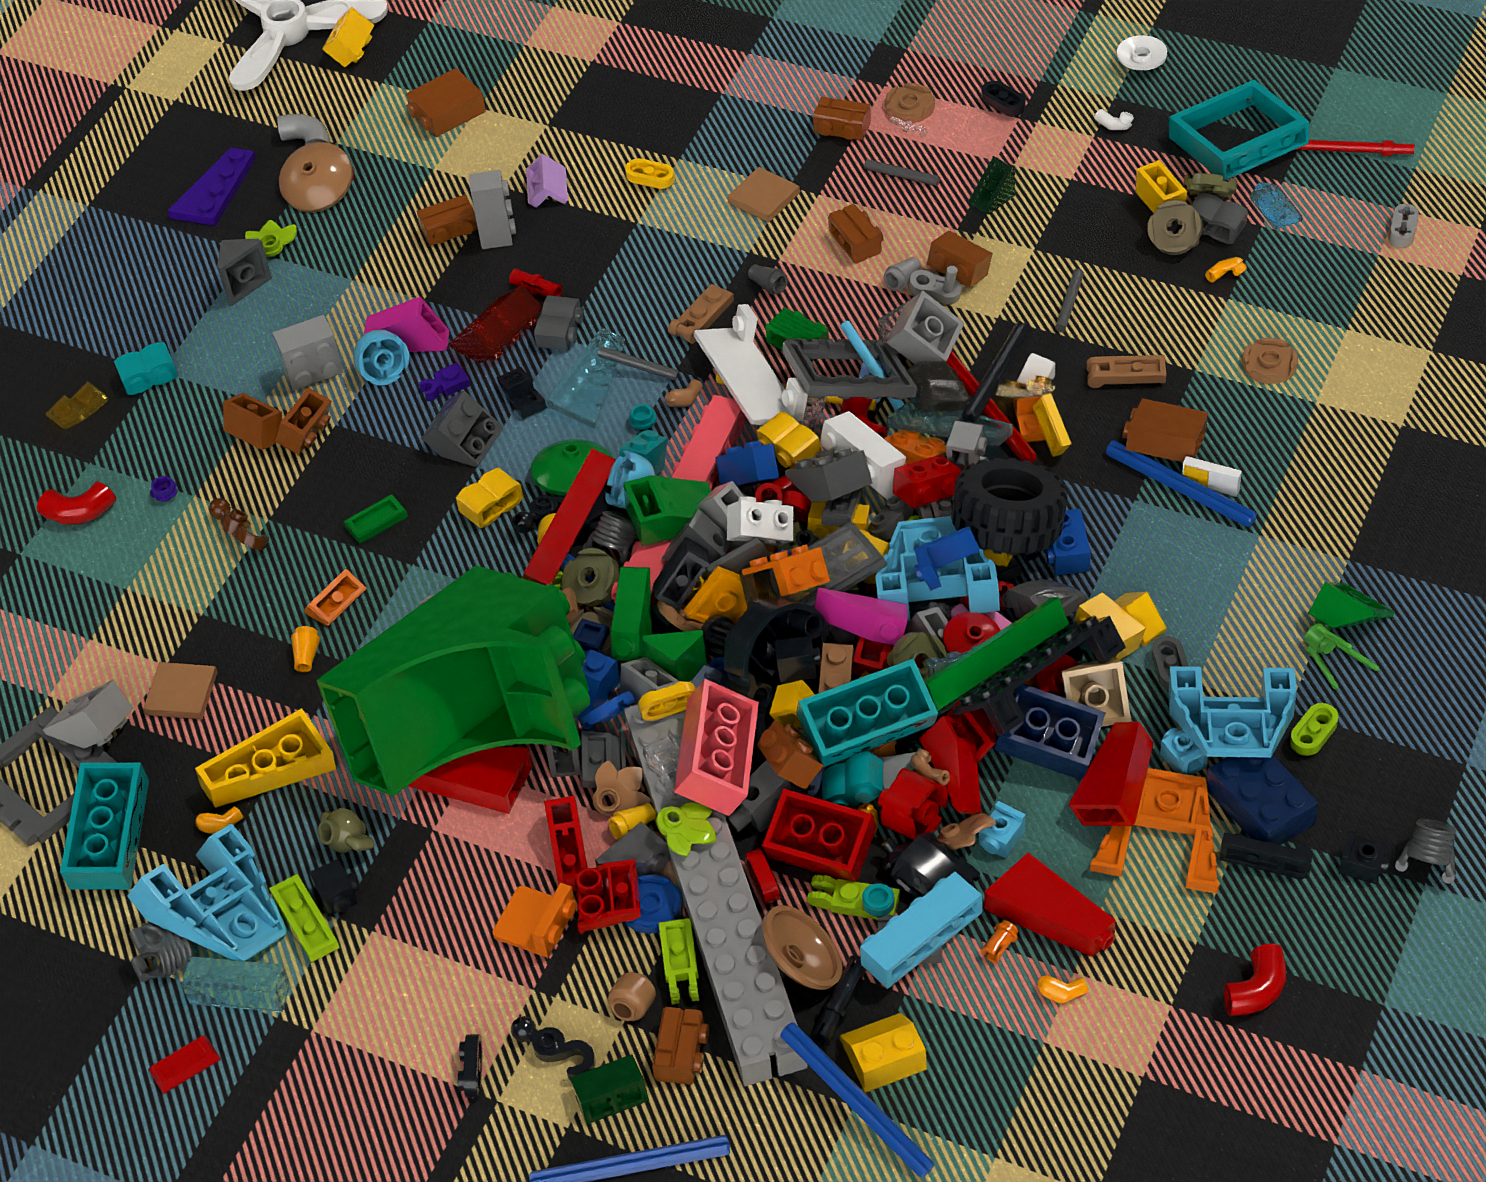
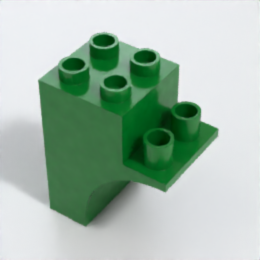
M476 565L316 681L353 780L394 796L427 772L444 763L477 751L514 744H546L572 751L580 746L581 740L574 718L589 707L590 697L588 694L589 687L582 668L586 657L580 644L573 638L566 616L570 612V605L565 594L552 584L543 585L519 578L510 572L501 573Z

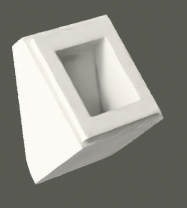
M1032 353L1025 363L1017 384L1042 393L1055 377V362Z

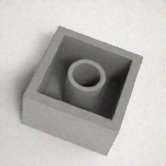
M922 290L905 303L886 343L929 375L947 361L964 322Z
M324 315L272 332L283 371L293 391L344 373L334 335Z

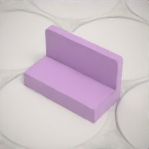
M541 154L526 168L528 204L537 208L548 196L565 204L568 201L566 168Z

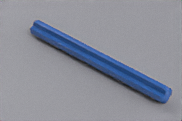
M1112 440L1106 448L1108 456L1246 527H1251L1256 520L1257 514L1251 509L1141 453L1126 450V446L1116 440Z
M791 1022L782 1030L781 1038L919 1177L926 1176L932 1170L934 1162L795 1023Z
M720 1135L532 1171L529 1174L530 1182H589L730 1154L728 1137Z

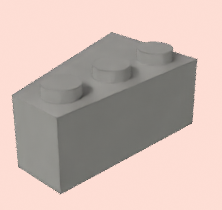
M500 170L469 174L471 196L482 249L513 245L512 234H516L514 218L510 219V215H513L511 199H506V196H509L507 180H502Z

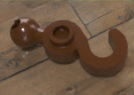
M216 498L211 501L208 509L209 513L213 518L220 520L226 533L234 536L238 541L256 550L265 549L269 537L264 534L256 536L248 531L251 523L247 520V514L238 509L231 511L230 504L225 499Z

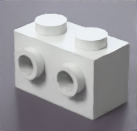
M754 497L738 498L737 502L727 505V540L748 543L758 537L763 541L764 545L781 546L792 542L793 506L782 505V501L767 500L762 503L756 502Z

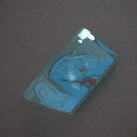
M1259 182L1250 195L1251 201L1273 229H1280L1303 220L1302 214L1279 185Z

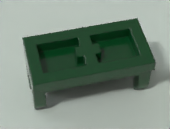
M632 1054L570 1077L571 1084L576 1093V1100L587 1125L649 1101L643 1076Z

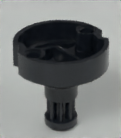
M770 597L751 606L736 624L728 617L714 615L704 622L700 630H703L705 653L713 657L724 656V670L727 671L730 681L728 689L759 702V713L763 712L764 715L768 714L770 717L769 713L777 686L787 684L780 682L775 641L811 636L813 648L819 647L822 659L823 643H828L826 635L829 631V625L824 616L810 605L785 597ZM821 665L816 666V679L803 680L815 695L819 694Z

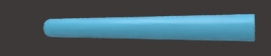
M850 321L842 323L841 329L872 376L887 378ZM887 397L897 414H902L907 410L902 400Z

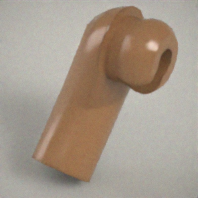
M693 379L686 389L671 390V392L665 395L666 405L669 407H688L692 405L703 387L702 383Z
M919 749L915 755L911 756V767L916 773L943 786L949 783L950 774L947 770L935 769L928 764L931 761V755H928L929 752Z

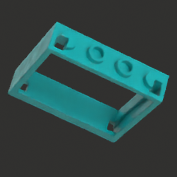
M1252 80L1169 116V138L1210 172L1222 175L1223 181L1308 144L1309 121L1257 81ZM1251 105H1254L1281 126L1225 152L1219 150L1196 131Z

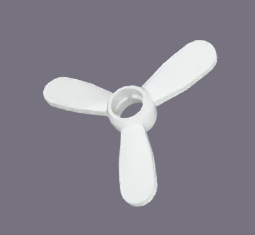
M235 0L246 9L261 17L263 33L230 73V83L238 91H245L258 86L276 63L284 46H291L301 42L307 36L309 30L333 29L338 19L351 7L372 24L377 23L387 15V1L326 0L305 7L301 0Z

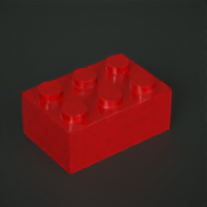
M783 788L762 847L770 859L837 879L857 882L877 825L872 814Z

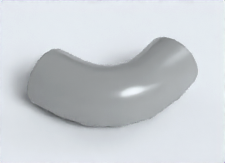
M288 114L277 117L279 134L282 141L303 139L305 140V145L315 142L330 143L327 128L315 117L305 114Z

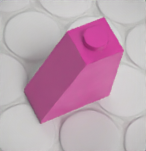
M419 296L367 316L364 334L373 330H387L396 334L407 345L409 352L444 351L448 346L450 330Z

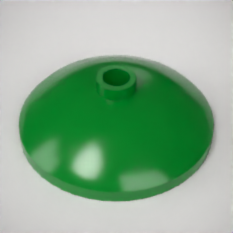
M562 440L548 445L534 457L531 463V476L534 483L542 490L554 495L566 496L592 448L612 458L613 456L606 448L589 440Z

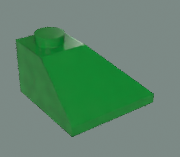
M1324 582L1308 614L1316 618V624L1320 623L1328 630L1390 618L1395 613V611L1348 584L1339 582Z

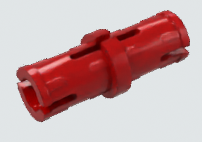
M517 268L513 269L509 277L510 284L527 289L533 295L538 293L546 297L548 295L561 297L563 291L561 284L545 280L542 275H532Z

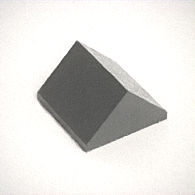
M259 238L221 241L217 268L228 304L233 306L271 280L272 276L262 241Z

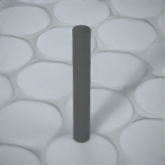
M869 159L865 161L864 169L934 186H938L940 182V176Z
M1081 269L1073 271L1055 326L1058 332H1065L1084 275Z
M601 346L598 352V357L676 381L679 370Z

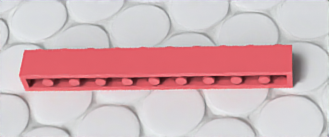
M713 395L709 405L704 406L702 419L699 424H695L690 442H686L684 445L683 456L680 462L677 461L675 463L672 478L708 482L711 491L713 490L719 478L715 457L726 454L727 448L734 447L746 423V416L735 399ZM672 539L642 546L640 541H636L629 562L626 561L623 565L624 567L650 568L651 607L653 604H657L658 601L654 597L653 583L667 564V561L662 559V556ZM618 582L614 583L611 591V598L614 599V602L616 600Z

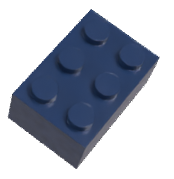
M1025 684L1020 685L1014 690L1013 696L1025 720L1006 734L999 735L994 750L1082 780L1089 767L1106 712Z
M1274 755L1271 758L1226 757L1208 768L1207 792L1251 839L1264 842L1271 841L1281 845L1315 825L1318 802Z

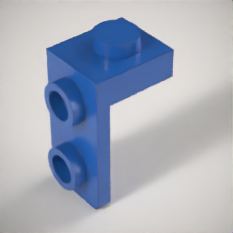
M965 527L914 548L918 564L914 565L917 577L920 582L926 581L930 591L941 587L937 573L938 568L980 551L971 528Z

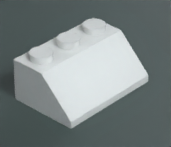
M850 411L825 420L820 445L826 450H832L833 454L837 450L851 447L852 452L864 450L872 479L870 486L887 500L895 496L892 493L894 468L903 466L906 456Z

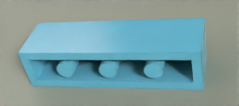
M956 872L946 879H940L930 892L923 897L916 898L906 911L899 916L892 917L882 930L875 935L868 936L860 946L861 965L887 989L890 988L982 913V894Z

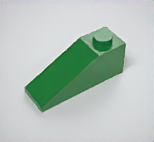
M622 566L620 567L611 627L612 659L617 661H633L645 657L643 636L652 635L650 568Z

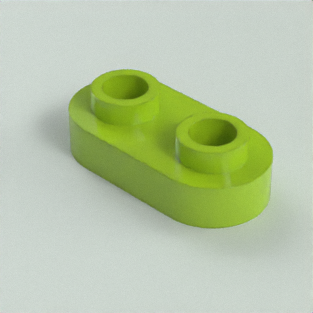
M1317 703L1311 706L1291 732V748L1303 756L1316 754L1337 728L1339 718L1337 710L1326 703Z

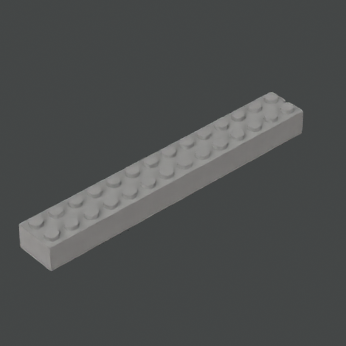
M638 705L623 708L627 731L638 765L642 768V777L651 799L652 807L656 812V818L659 811L664 807L675 806L679 808L685 803L695 802L674 793L686 710L658 720L647 721L642 718ZM711 809L712 813L707 821L714 828L716 834L715 843L692 844L687 857L673 852L669 847L668 853L745 1087L773 1078L769 1056L775 1055L779 1076L807 1069V1063L780 1036L782 1030L788 1024L793 1022L797 1025L777 965L766 948L763 939L762 922L725 815ZM668 818L671 822H677L673 818ZM661 833L663 840L666 842V836Z

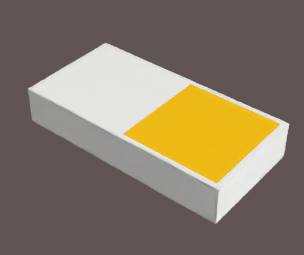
M1185 457L1182 475L1216 492L1235 497L1239 493L1241 470L1192 457Z

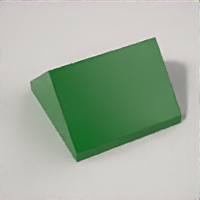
M703 630L643 636L645 657L678 681H692L704 665L707 666Z

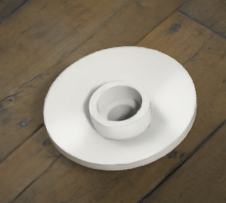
M1138 35L1129 37L1119 44L1117 58L1124 66L1130 69L1151 70L1165 62L1167 48L1157 38Z

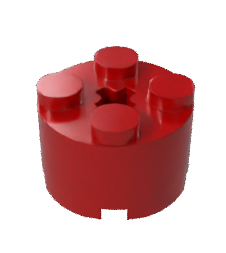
M902 768L890 788L884 789L879 796L878 805L882 807L881 823L884 827L911 840H915L918 835L930 832L933 835L942 820V817L938 816L941 806L947 807L948 791L945 786L938 782L936 783L912 770Z

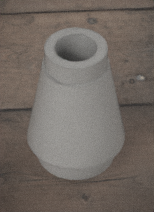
M910 257L889 266L883 276L886 286L895 291L904 289L909 283L910 275L914 271L921 269L920 262L916 258Z

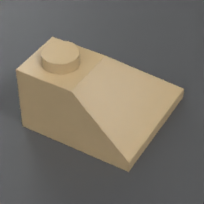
M1114 657L1107 662H1085L1061 671L1066 699L1106 712L1101 727L1113 725L1114 722H1131L1122 661Z

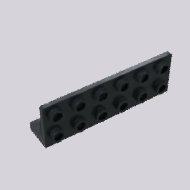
M1094 615L1079 624L1077 621L1070 622L1069 625L1061 629L1062 633L1060 635H1052L1043 641L1040 649L1035 648L1023 654L1021 662L1018 664L1014 662L1001 669V676L998 678L995 676L980 684L981 690L978 692L972 691L959 699L961 703L953 708L952 711L954 715L983 708L997 736L1006 734L1025 720L1012 694L1013 690L1084 640H1087L1098 663L1107 662L1124 650L1126 646L1110 616L1097 619Z

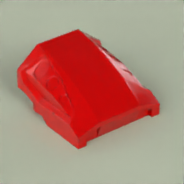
M635 859L603 863L596 868H585L578 874H574L578 901L579 934L625 921H633L641 917Z

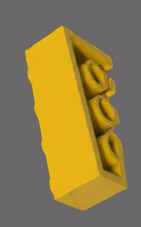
M302 708L195 768L200 786L215 808L337 770L333 751Z

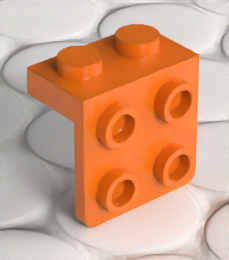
M904 428L883 438L906 456L904 465L939 454L943 457L947 456L946 445L943 440L935 437L927 438L920 435V432L913 428Z
M807 545L790 549L791 555H788L787 550L771 554L769 556L770 561L765 556L749 561L751 567L742 569V574L747 575L773 568L781 597L830 582L821 547L809 550Z
M560 883L552 896L526 886H519L493 929L494 938L548 958L554 946L559 942L569 919L575 913L577 903L574 900L572 887Z

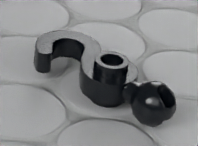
M547 495L537 497L530 504V512L521 511L513 516V528L522 534L529 532L533 528L535 521L540 522L546 515L557 513L564 497Z
M521 1016L513 1021L511 1025L512 1036L520 1042L531 1041L534 1053L539 1060L556 1062L574 1055H580L584 1058L580 1065L567 1068L566 1072L569 1080L570 1077L595 1068V1054L587 1042L581 1040L566 1042L563 1033L554 1027L537 1030L535 1022L530 1017Z

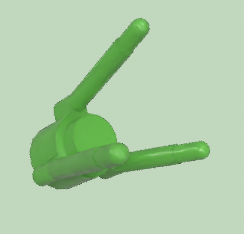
M1315 624L1307 631L1304 640L1309 646L1306 652L1313 657L1333 689L1336 690L1339 686L1319 653L1329 654L1335 647H1338L1374 671L1379 670L1378 665L1352 649L1350 643L1330 632L1322 624Z

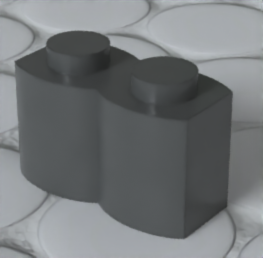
M1199 193L1191 205L1201 217L1203 227L1201 235H1210L1215 240L1227 244L1235 242L1247 223L1248 210L1238 203L1223 201L1209 193Z
M550 295L546 297L534 333L537 347L569 350L571 343L576 342L578 323H582L584 318V308L580 307L579 299Z

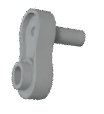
M955 266L947 268L945 277L935 275L927 270H916L910 275L908 285L909 290L914 295L923 290L933 299L943 304L956 303L960 299L962 286L956 280L958 270Z

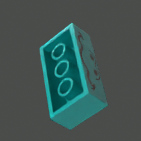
M913 658L798 701L796 714L809 744L823 763V767L857 753L865 752L929 728L935 724L938 711Z
M80 763L60 873L69 889L131 890L149 779L141 763Z

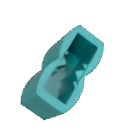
M165 342L150 344L139 352L124 354L114 361L128 395L142 393L153 385L168 383L178 376Z
M870 751L857 753L851 756L845 763L835 764L822 773V800L854 809L859 803H868L876 799L883 791V760Z

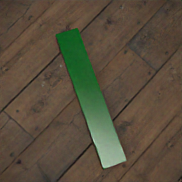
M1050 598L924 680L937 711L1069 625L1060 598Z

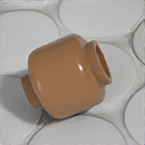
M634 972L624 973L618 978L609 992L608 1003L613 1014L624 1021L640 1020L646 1015L655 1000V987L645 975Z

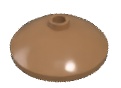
M315 142L302 146L293 152L282 166L279 175L281 194L287 203L297 210L310 213L326 210L338 203L347 193L352 182V164L345 152L334 144Z
M785 905L776 906L765 915L762 924L763 939L770 956L784 974L805 987L818 990L829 989L839 981L842 975V962L838 950L829 935L814 919L796 908Z

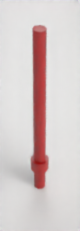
M1309 140L1308 144L1295 150L1381 153V156H1392L1393 154L1414 155L1415 144L1393 143L1392 140H1383L1382 143Z

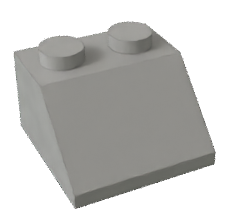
M111 680L72 698L44 727L43 731L48 736L83 749L94 744L99 747L113 737L112 731L120 728L127 722L125 717L132 711L133 707L114 680Z

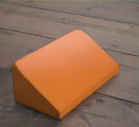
M345 569L307 605L304 612L328 627L367 588L349 570Z

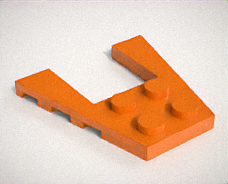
M1148 768L1134 825L1194 835L1186 888L1218 894L1219 880L1217 879V864L1213 847V832L1210 823L1206 778ZM1112 826L1100 844L1096 857L1091 861L1090 871L1122 877L1132 826Z

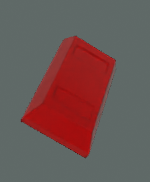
M203 1035L152 1065L148 1071L162 1093L165 1094L218 1062L221 1058L206 1035Z

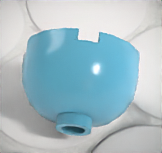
M373 330L364 334L358 340L354 348L353 360L357 371L367 381L375 385H388L401 377L399 374L403 368H407L409 364V351L407 345L396 334L387 330Z
M627 450L623 451L625 457L618 456L611 468L607 485L612 486L611 494L606 493L608 504L626 509L623 482L650 475L655 476L653 466L646 458Z

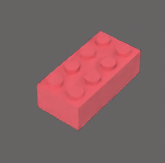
M707 679L701 682L687 699L674 793L730 816L748 796L759 702Z

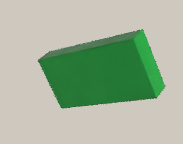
M391 494L348 518L344 523L347 530L361 544L404 520L408 515L405 508Z

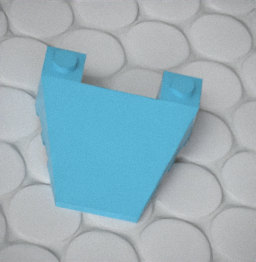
M951 516L898 522L889 543V552L884 555L887 566L878 571L876 575L878 599L907 604V621L910 620L909 602L967 596L970 612L984 614L1000 611L995 564L991 559L988 560L985 557L983 549L938 568L937 573L941 587L930 591L925 580L919 581L914 569V565L918 564L914 548L955 532L956 529L952 524Z
M1170 666L1169 713L1207 757L1271 758L1294 717L1297 691L1295 668H1263L1261 697H1203L1201 667Z
M232 823L209 836L196 854V857L211 875L185 890L168 867L162 864L142 876L127 895L147 921L240 964H243L288 933L274 898H269L264 883L266 880L262 872H258L253 861L255 855L251 846Z

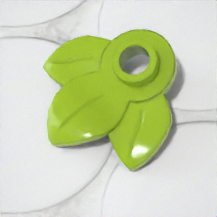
M269 220L260 232L247 231L245 239L259 238L262 241L266 257H273L283 250L284 245L295 239L297 229L295 224L281 229L274 221Z
M688 802L679 808L667 806L661 809L657 815V827L666 836L668 847L681 856H688L692 844H711L716 841L714 828L707 821L711 816L712 810L705 805ZM668 818H673L677 822H671Z

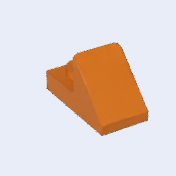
M1042 395L1013 398L1018 431L1026 442L1045 440L1032 408Z

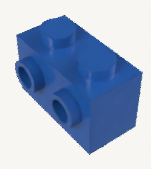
M761 441L744 443L745 449L742 446L727 448L726 454L715 457L720 485L733 481L737 487H743L779 478L773 444L761 445Z
M1081 509L1066 510L1061 535L1053 545L1046 549L1047 563L1053 564L1055 575L1089 572L1091 552Z

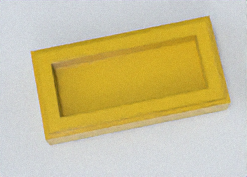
M1049 393L1042 395L1032 408L1049 450L1054 457L1062 455L1071 445V441L1053 397Z

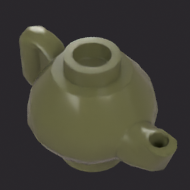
M338 808L333 812L327 811L320 815L319 839L335 852L343 854L351 850L363 851L373 848L374 840L365 835L366 826L364 822L352 810Z

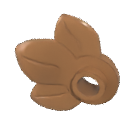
M610 761L603 763L595 774L597 790L593 796V805L596 811L604 816H612L614 812L650 803L651 799L638 791L642 783V768L636 766L626 767L617 772L615 766ZM606 795L612 796L614 798L613 805L605 806L602 802L603 797Z
M985 813L976 814L959 824L953 823L943 827L940 831L941 834L937 837V841L951 851L970 846L975 843V834L987 827L996 825L992 817Z

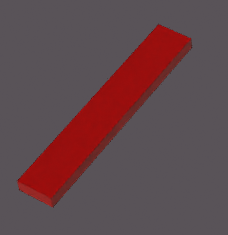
M593 448L591 449L526 567L522 579L543 585L553 583L606 485L616 459Z

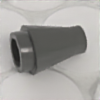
M755 264L751 266L748 272V277L770 294L782 293L788 283L787 275L781 269Z

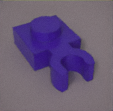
M458 362L434 372V379H425L418 383L420 392L425 393L427 401L435 400L442 392L447 397L471 386L469 377Z

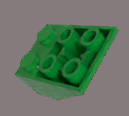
M650 475L623 482L625 507L642 546L673 539L694 513L700 509L697 504L711 492L708 482Z

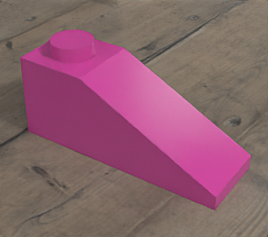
M818 587L814 608L824 616L827 623L868 640L895 645L904 636L907 624V604Z

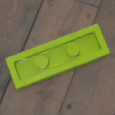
M298 874L269 888L271 895L311 963L340 948L337 939Z

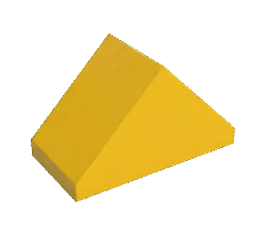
M1148 592L1125 593L1114 601L1146 627L1141 640V644L1144 647L1167 631V627Z

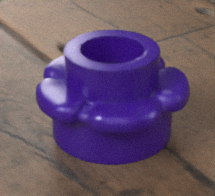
M160 476L151 483L150 494L157 501H169L178 492L177 484L168 476Z

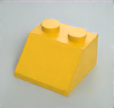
M902 1013L840 1035V1040L865 1093L927 1070L926 1048L913 1022Z

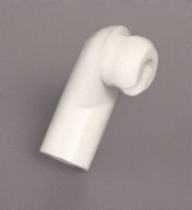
M1100 109L1096 112L1094 119L1109 130H1127L1132 126L1131 122L1134 117L1128 112H1122L1120 118H1116Z

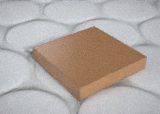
M758 167L727 196L728 203L770 222L800 193V186Z
M159 662L143 708L145 715L203 719L218 673L216 666Z

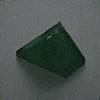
M993 156L968 202L986 214L990 215L1015 196V168Z

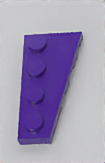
M231 147L168 210L169 217L216 226L256 159L254 151Z

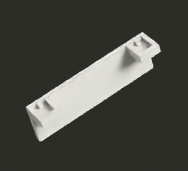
M748 304L738 305L736 316L733 317L732 321L733 328L694 331L695 339L750 424L764 425L780 411L786 412L796 421H803L808 394L798 378H788L785 390L753 342L758 318Z

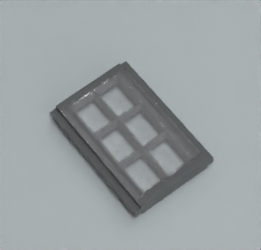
M850 521L808 547L809 550L821 547L830 582L782 597L814 607L818 587L845 592L886 567L887 562L858 527ZM772 568L762 574V578L777 597H781Z

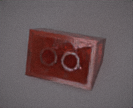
M522 284L499 296L448 345L478 363L488 359L492 362L503 354L502 347L504 345H511L520 338L521 334L519 331L521 329H528L537 322L538 318L536 315L542 311V307Z

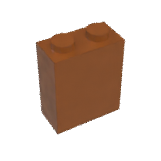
M457 68L406 93L408 101L406 108L412 118H416L425 131L429 130L435 137L486 112L483 93Z
M1142 398L1138 408L1132 409L1130 422L1127 421L1124 427L1123 438L1127 439L1126 450L1184 462L1186 456L1196 458L1205 437L1209 412Z

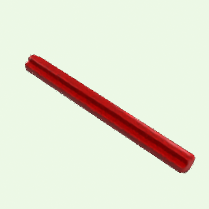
M951 351L943 366L971 399L979 383L956 354ZM990 398L982 414L1020 461L1024 462L1026 460L1034 463L1037 459L1035 451Z

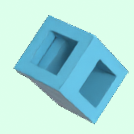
M1172 728L1164 734L1163 740H1161L1160 755L1175 773L1193 775L1207 767L1208 757L1183 729L1179 731L1177 728Z
M998 801L990 815L995 820L996 825L979 831V845L988 853L997 854L1006 859L1025 833L1026 814Z

